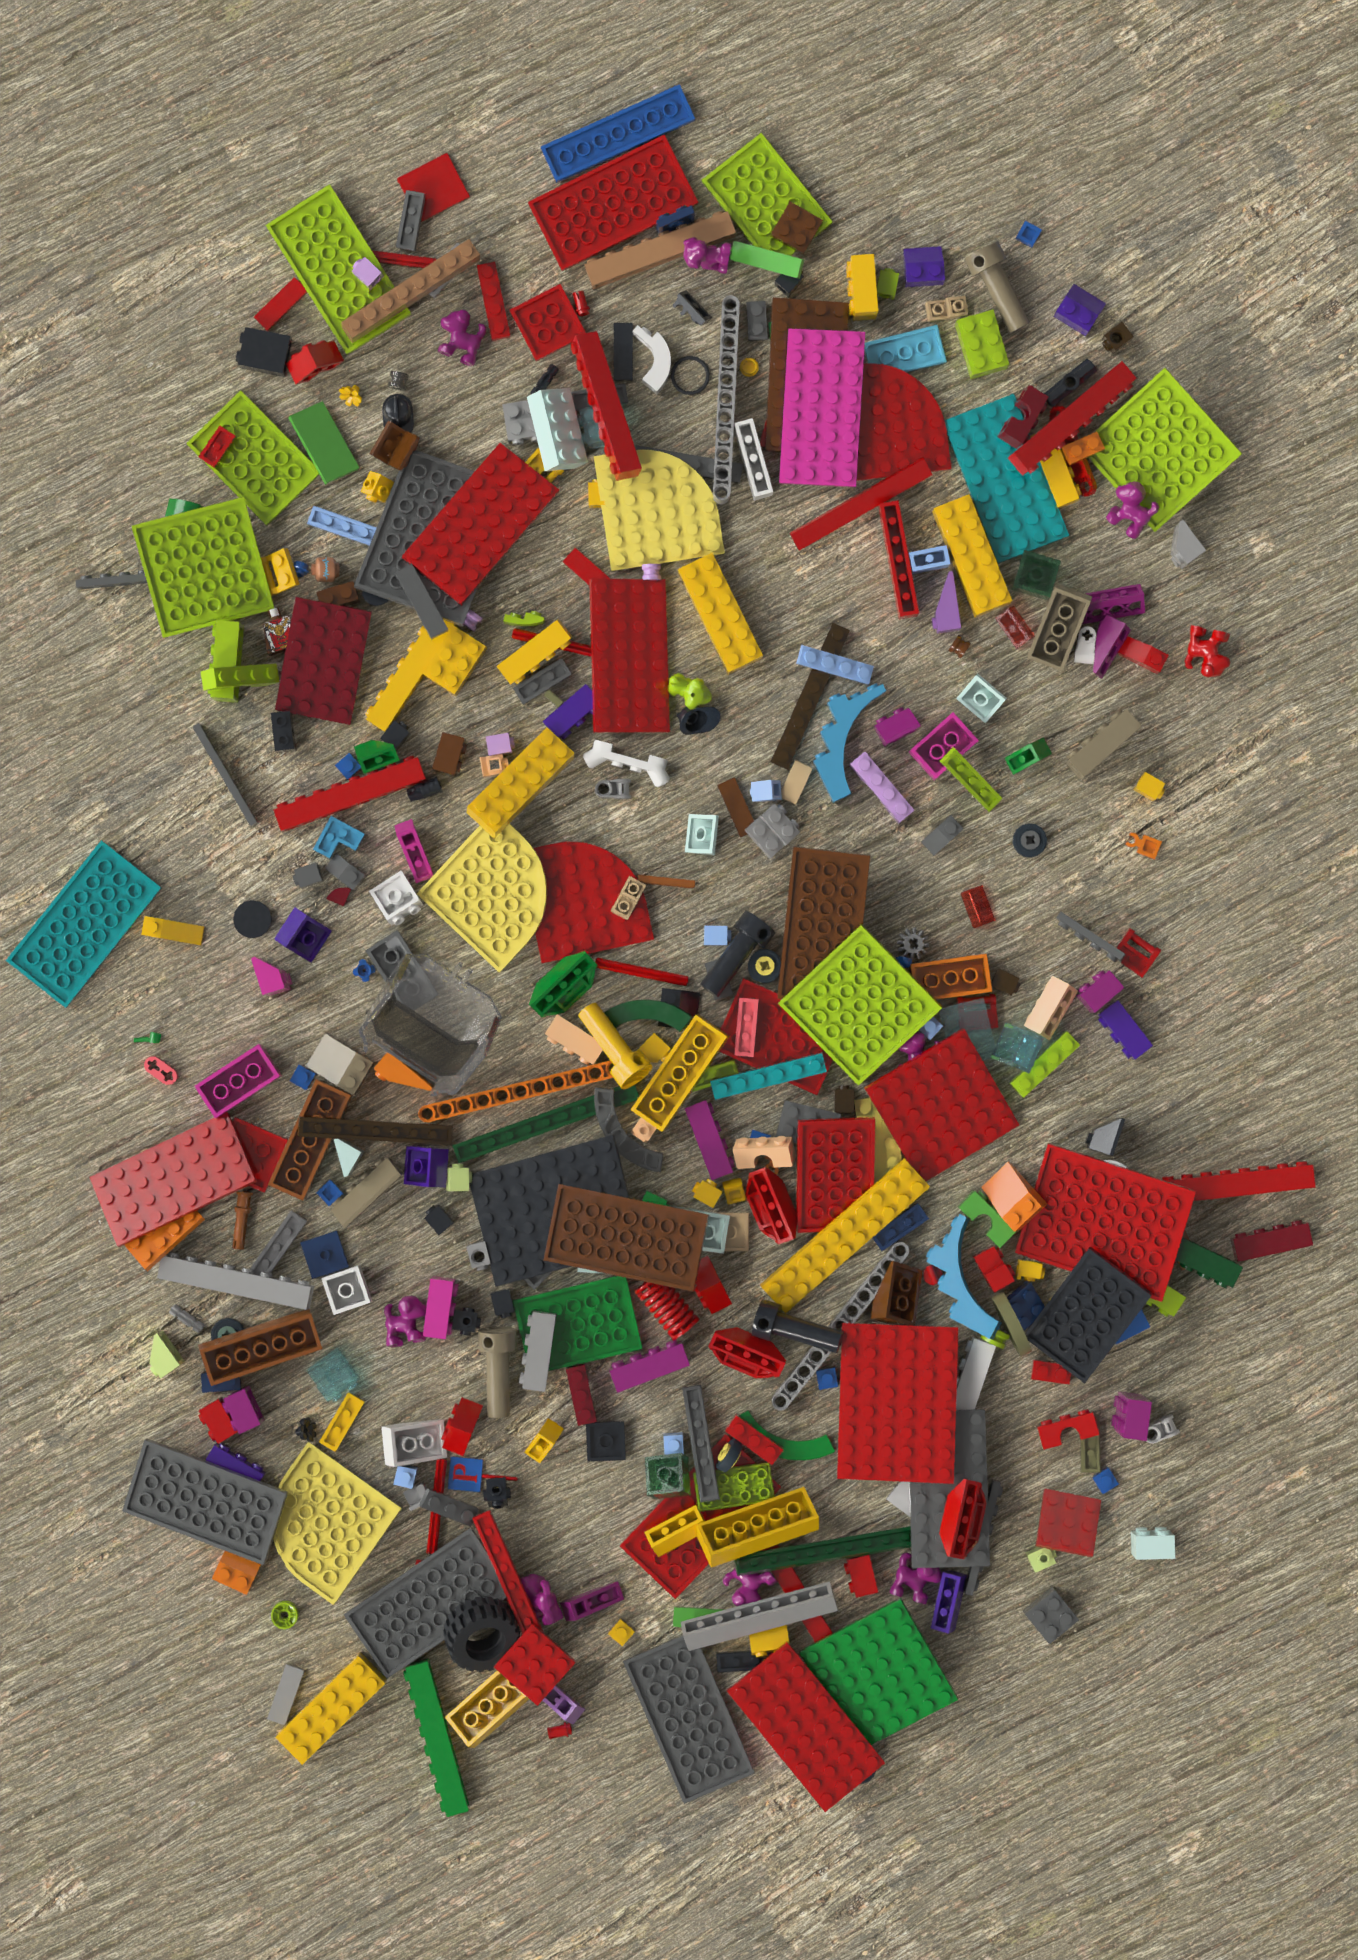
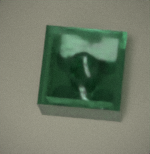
M1024 550L1011 590L1049 600L1061 561Z
M683 1453L645 1457L647 1496L652 1499H663L691 1495L688 1456Z

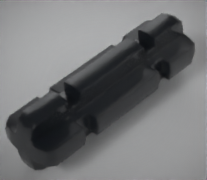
M549 365L547 372H544L536 383V387H533L531 390V395L540 390H546L553 380V376H556L559 372L555 365Z

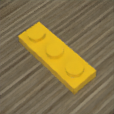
M348 1392L319 1443L336 1452L365 1401Z

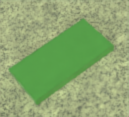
M323 401L289 416L292 426L325 485L359 469L356 460Z

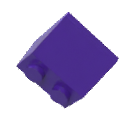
M941 246L903 249L905 287L944 285L945 270Z
M1073 284L1053 317L1086 337L1106 303Z
M294 907L274 940L312 963L332 930Z
M406 1146L404 1184L446 1188L449 1149Z

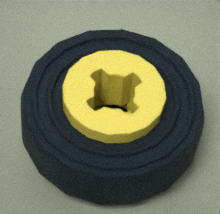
M760 949L749 958L748 971L755 981L770 983L780 975L781 959L774 951Z
M731 1439L725 1444L718 1455L716 1468L722 1472H727L732 1468L740 1457L742 1443L736 1439Z

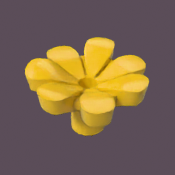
M353 385L352 388L346 386L339 389V392L342 393L339 398L346 400L345 404L347 406H351L352 403L355 406H359L362 402V397L358 395L359 387L357 385Z

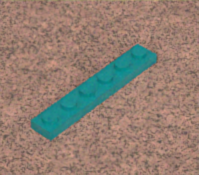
M818 1053L710 1080L716 1100L825 1073L827 1069L823 1054Z

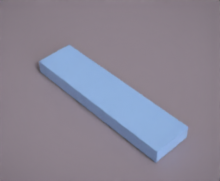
M313 506L307 522L308 525L368 546H370L377 528Z

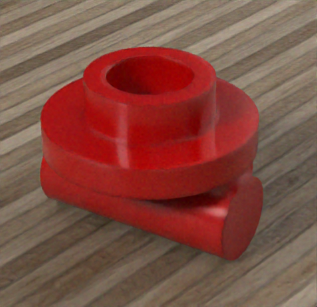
M930 1265L926 1267L923 1277L927 1284L937 1285L943 1274L938 1267Z

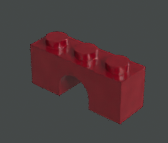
M1029 384L1023 389L1015 403V406L1022 410L1024 420H1018L1011 416L1005 422L997 437L1016 449L1027 442L1030 438L1028 433L1038 424L1039 420L1037 417L1039 413L1042 414L1048 404L1045 402L1049 396Z
M585 1363L566 1367L578 1426L597 1422Z

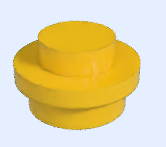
M745 358L742 360L740 371L744 376L753 377L757 374L759 365L755 359Z

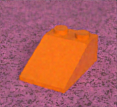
M388 1051L373 1068L377 1071L375 1075L382 1081L388 1080L428 1091H433L436 1088L392 1051Z
M1009 1161L981 1187L1001 1218L1014 1232L1021 1230L1047 1205L1045 1200Z
M224 1551L212 1579L247 1595L260 1570L261 1564Z

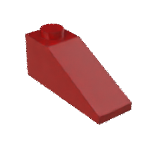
M1127 636L1117 653L1155 674L1161 671L1169 656L1153 646Z

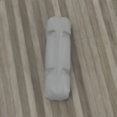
M176 1304L171 1307L169 1311L171 1315L177 1316V1319L188 1327H193L192 1329L197 1333L202 1331L204 1323L196 1321L194 1316L185 1310L182 1311L181 1307Z

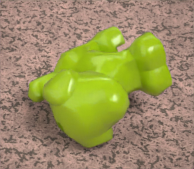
M676 673L669 678V685L667 686L669 694L671 696L678 694L684 697L685 705L688 709L693 710L698 705L711 701L712 694L706 687L703 679L696 678L692 680L680 673Z

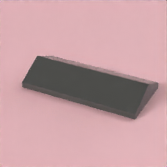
M398 930L365 950L406 1015L439 995Z

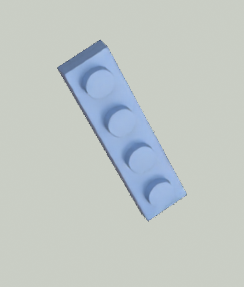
M801 645L796 662L798 665L866 685L870 683L874 666L804 645Z

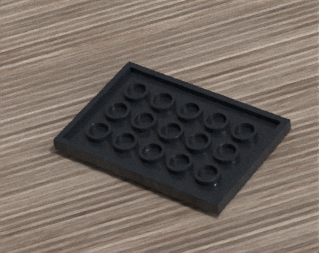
M1089 1247L1026 1331L1025 1335L1030 1343L1085 1384L1153 1293L1093 1248Z

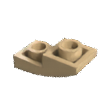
M966 296L948 297L945 300L927 301L925 303L928 322L968 315Z
M795 759L781 790L782 799L796 805L813 767Z
M629 876L611 912L628 921L646 885Z

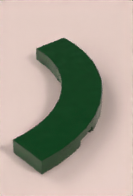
M651 999L628 1001L604 1012L615 1028L632 1020L652 1019L666 1023L682 1032L693 1018L685 1010L673 1004Z

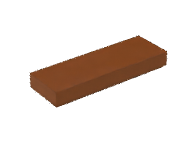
M638 875V881L643 884L695 888V880Z

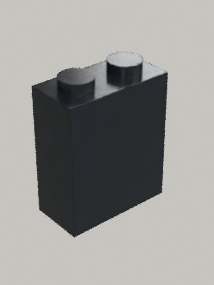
M245 327V331L240 334L239 343L242 344L241 350L237 351L236 354L238 366L241 369L285 377L286 363L288 362L292 345L291 336Z

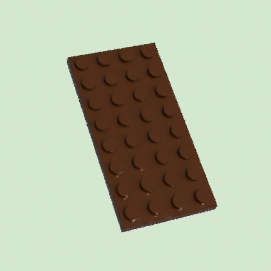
M772 298L765 438L766 452H781L788 329L848 331L849 303Z
M798 846L793 847L777 999L785 997L861 924L863 925L871 855Z
M558 1184L544 1261L694 1292L709 1214Z

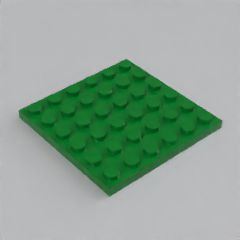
M902 1598L883 1606L800 1650V1654L808 1668L871 1745L958 1700L956 1692Z

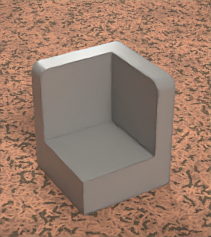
M424 1481L415 1485L412 1489L409 1488L403 1492L410 1511L420 1507L419 1504L427 1489Z

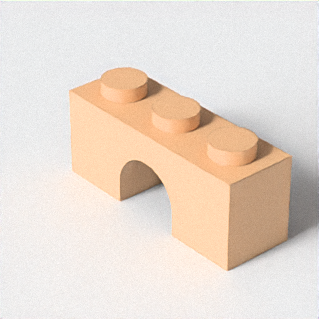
M785 1136L770 1138L743 1137L736 1139L732 1149L737 1169L756 1168L759 1155H766L771 1158L774 1167H792L796 1158L793 1138Z

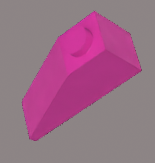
M410 819L394 825L396 835L415 882L419 883L431 878L433 872L413 820Z

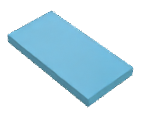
M938 325L865 343V354L868 363L892 366L906 373L947 362Z

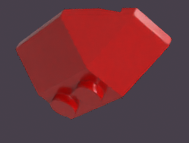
M767 1167L749 1173L745 1196L760 1231L775 1240L778 1245L795 1239L797 1228L796 1210L783 1180Z
M738 1327L716 1330L708 1346L721 1364L756 1379L773 1376L779 1377L786 1364V1359L773 1342L754 1337L752 1333Z
M963 1479L947 1496L939 1534L946 1554L949 1557L965 1559L979 1541L987 1504L981 1482Z

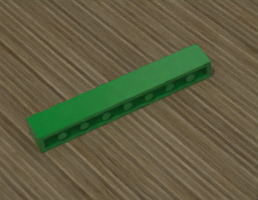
M428 1658L410 1663L405 1667L406 1670L403 1671L405 1681L409 1682L411 1689H408L411 1701L414 1700L416 1708H413L415 1718L419 1719L421 1726H419L420 1736L425 1738L426 1741L424 1750L426 1756H430L431 1775H435L437 1781L434 1783L436 1793H440L442 1801H439L442 1813L445 1812L446 1817L468 1812L470 1805L430 1660Z

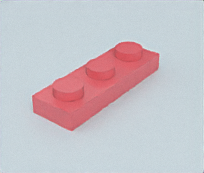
M739 998L734 1055L754 1057L759 999Z

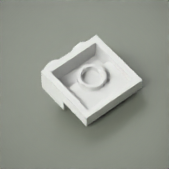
M399 871L369 891L391 926L403 923L404 917L409 914H417L421 910L420 907L423 906V903L402 871Z

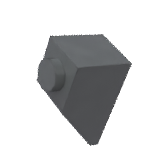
M950 815L924 838L921 843L934 856L963 830V827Z
M337 853L325 867L327 871L353 891H356L367 877Z

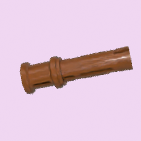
M236 1191L238 1197L237 1205L234 1207L236 1222L233 1249L244 1250L247 1219L248 1214L252 1210L250 1202L254 1192Z

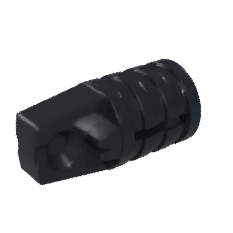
M437 776L419 782L406 790L410 802L426 799L443 792Z

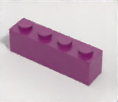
M704 1100L684 1108L711 1180L733 1173L732 1168L735 1165L732 1157H727L725 1152L728 1149L725 1138L720 1139L718 1132L722 1130L718 1120L714 1121L711 1115L715 1113L711 1102L707 1104V1101Z

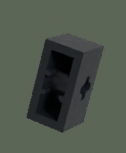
M290 711L270 713L275 752L296 751L292 713Z

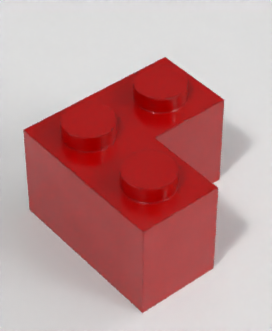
M322 340L315 345L309 343L303 346L301 352L291 356L292 359L286 363V366L295 384L310 381L321 372L335 369L344 359L334 340L329 342Z
M991 1245L972 1256L993 1292L1015 1281L1013 1278L1015 1273L1010 1265L1003 1263L1002 1258L1004 1255L999 1247L995 1249Z
M709 1256L700 1260L695 1292L698 1298H700L704 1309L709 1308L711 1314H714L732 1305V1302Z
M463 1397L459 1404L455 1403L451 1412L454 1417H449L441 1438L444 1440L443 1449L464 1456L483 1405Z

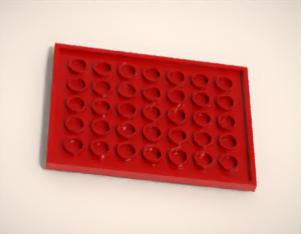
M1048 1143L1034 1188L1047 1205L1022 1228L1015 1253L1072 1271L1089 1247H1091L1153 1293L1150 1297L1151 1299L1163 1302L1197 1191Z
M842 1323L844 1334L841 1342L837 1479L954 1484L959 1327Z

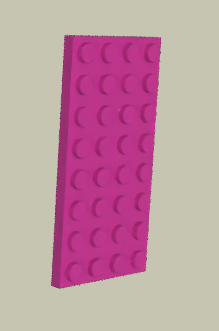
M788 329L780 484L856 487L865 332Z

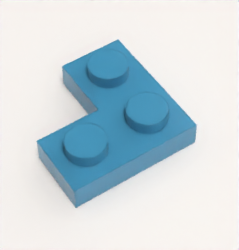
M330 816L313 850L331 859L339 842L357 851L365 834Z

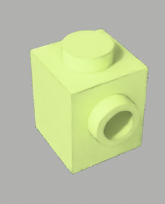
M452 1164V1167H447L446 1191H469V1183L472 1182V1173L469 1171V1168L463 1167V1164Z
M1036 1547L1025 1552L1035 1573L1056 1564L1054 1559L1057 1557L1055 1550Z

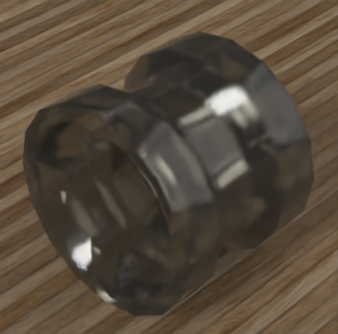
M391 371V381L388 382V387L394 390L406 391L407 386L405 384L409 379V375L403 372Z

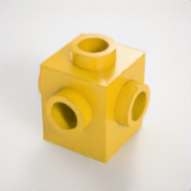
M370 471L360 492L367 495L366 499L373 503H377V501L385 503L394 482L382 474Z

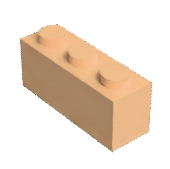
M1052 976L1040 998L1036 1001L1032 1012L1028 1015L1024 1026L1050 1041L1078 990Z
M558 1014L545 1033L548 1036V1041L554 1045L557 1043L564 1046L562 1050L570 1055L576 1053L580 1056L579 1060L588 1066L590 1063L594 1065L603 1051L594 1037Z

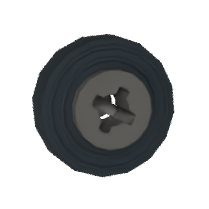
M1028 823L1016 829L1012 843L1018 854L1023 857L1032 858L1044 851L1047 845V837L1040 826Z

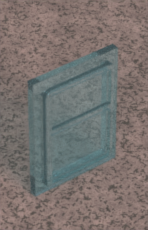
M984 998L943 1007L939 1011L946 1038L964 1028L982 1060L998 1057Z

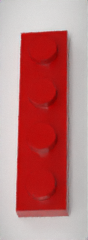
M494 261L476 265L492 341L510 338L496 263Z

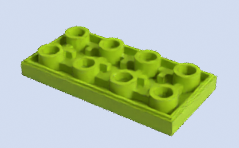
M768 1462L730 1468L727 1472L715 1469L720 1500L702 1503L700 1502L696 1472L693 1473L697 1504L700 1512L756 1504L774 1497L771 1469Z

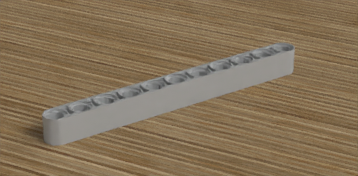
M733 295L726 296L723 299L721 312L713 499L717 504L721 505L729 501L731 493L740 305L738 298ZM733 303L736 307L730 310L726 308V304ZM732 322L735 326L733 328H727L725 326V323ZM730 340L734 345L727 347L724 345V342ZM725 359L732 360L733 364L730 366H726L723 363V361ZM730 378L732 383L726 385L722 382V379ZM727 396L731 399V402L723 403L721 398ZM727 415L730 417V421L723 422L720 417ZM721 434H727L729 436V440L722 441L719 438V436ZM724 452L729 457L726 460H721L718 455ZM724 471L728 476L725 479H721L717 474ZM717 491H725L727 493L726 497H718Z
M897 1241L889 1248L827 1327L835 1329L836 1322L840 1320L845 1323L856 1322L875 1298L881 1283L877 1286L872 1285L871 1278L878 1275L881 1277L882 1282L887 1270L883 1269V1263L887 1260L902 1263L908 1256L909 1248L904 1242ZM898 1245L905 1247L903 1255L895 1254V1248ZM863 1290L869 1292V1298L865 1301L859 1299V1293ZM851 1305L857 1307V1313L853 1316L847 1314V1309ZM812 1346L773 1394V1407L780 1411L785 1410L831 1352ZM812 1352H821V1359L818 1361L812 1360ZM802 1366H807L810 1372L808 1375L802 1376L799 1374V1369ZM790 1381H795L798 1387L796 1390L790 1391L787 1388V1384ZM778 1396H783L786 1402L784 1405L778 1406L775 1403V1399Z

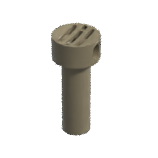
M997 241L968 256L964 261L972 277L981 275L1010 334L1026 326L1030 321L1001 265V262L1007 258Z
M503 1326L481 1328L478 1330L479 1351L486 1352L487 1416L491 1418L509 1417V1352L517 1349L516 1329Z

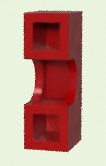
M1089 1409L1078 1411V1415L1072 1417L1070 1414L1059 1416L1060 1420L1052 1422V1419L1041 1421V1425L1037 1427L1043 1450L1062 1445L1061 1433L1067 1427L1075 1428L1081 1440L1100 1435L1095 1412H1089Z
M737 1413L725 1428V1432L771 1465L774 1464L783 1451L781 1445L759 1432Z

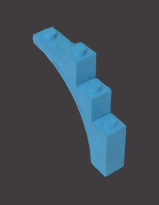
M877 683L867 688V692L863 694L857 692L851 695V700L849 701L845 694L840 695V693L829 698L830 701L827 703V706L836 724L828 723L822 727L823 730L820 732L829 753L826 754L824 751L817 754L813 764L832 803L851 794L843 766L847 734L859 713L871 701L886 692L883 684L880 686Z
M959 1214L951 1223L952 1230L943 1238V1247L935 1245L934 1248L931 1247L926 1257L928 1259L926 1262L946 1272L938 1281V1290L958 1300L957 1303L954 1302L949 1310V1313H951L949 1318L993 1340L1001 1322L989 1315L978 1304L964 1278L961 1263V1247L964 1232L970 1219Z

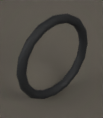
M686 356L675 362L671 369L670 377L677 391L686 395H694L706 388L709 383L710 372L703 360L695 356ZM695 360L704 367L706 379L698 390L685 391L677 385L674 377L675 370L683 361Z

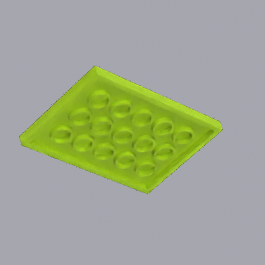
M762 133L701 180L724 211H728L732 221L753 246L790 256L797 252L771 236L773 229L790 201L823 220L814 238L833 223Z
M241 390L186 443L199 456L219 425L236 436V439L216 468H213L206 462L204 463L239 498H245L246 505L266 526L320 475L315 465Z

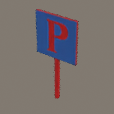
M453 1456L450 1458L448 1489L480 1492L481 1478L505 1477L506 1480L517 1481L518 1478L482 1474L483 1459Z

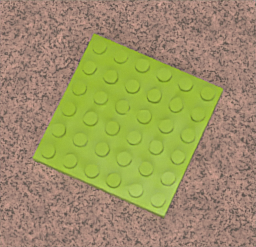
M1165 367L1095 431L1098 432L1105 449L1088 458L1115 488L1132 481L1140 482L1144 486L1146 496L1140 502V505L1151 509L1152 502H1157L1159 505L1158 512L1147 523L1156 532L1243 453Z
M244 497L131 525L163 638L215 625L216 620L231 621L274 609Z
M862 924L778 1003L858 1086L942 1009V1006Z

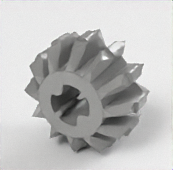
M915 927L912 929V934L907 928L905 929L907 937L902 933L899 934L900 938L904 939L903 941H897V944H903V947L898 948V952L905 950L902 957H906L910 953L909 958L913 960L915 953L917 959H920L919 951L923 954L927 953L922 947H929L928 943H923V941L928 939V936L920 937L924 932L923 930H920L917 935ZM910 939L911 941L914 939L917 940L916 949L915 947H913L912 949L909 947L910 943L908 941Z

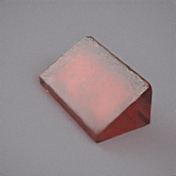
M1014 606L1009 607L995 617V620L1016 649L1035 637Z
M983 885L961 892V897L973 928L996 921Z

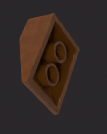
M891 1261L873 1300L871 1319L889 1325L915 1326L923 1270Z

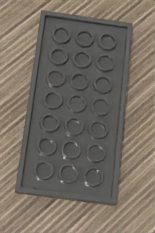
M985 1409L956 1410L954 1484L909 1482L912 1568L990 1566ZM963 1479L981 1482L987 1504L978 1543L967 1554L965 1559L947 1556L939 1532L948 1494Z
M147 1438L144 1440L122 1511L264 1565L288 1491Z
M470 1527L347 1611L344 1616L386 1679H388L445 1639L443 1636L444 1624L449 1619V1614L456 1610V1606L464 1604L468 1599L470 1601L474 1600L475 1597L479 1596L482 1598L489 1596L493 1600L495 1598L503 1600L506 1598V1595L484 1545Z
M681 1635L623 1660L684 1804L755 1774L702 1648L688 1651L684 1637Z

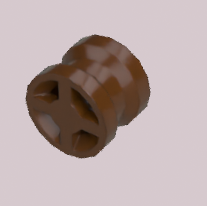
M958 635L948 651L956 653L957 657L961 659L971 643L962 640V637Z

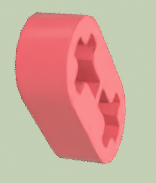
M149 1057L145 1060V1070L162 1083L172 1085L177 1081V1071L160 1058ZM156 1060V1065L161 1069L159 1071L155 1068L151 1070L149 1062ZM164 1070L166 1073L172 1071L173 1080L166 1081V1076L162 1071Z

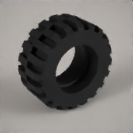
M481 1596L475 1597L471 1601L468 1599L464 1604L456 1606V1610L452 1611L448 1616L449 1619L445 1621L443 1636L453 1662L457 1663L462 1669L466 1668L467 1671L471 1672L474 1670L477 1672L494 1670V1665L520 1637L519 1626L513 1611L502 1600L498 1598L493 1600L489 1596H485V1598ZM495 1628V1631L485 1639L478 1641L468 1640L474 1632L480 1629Z

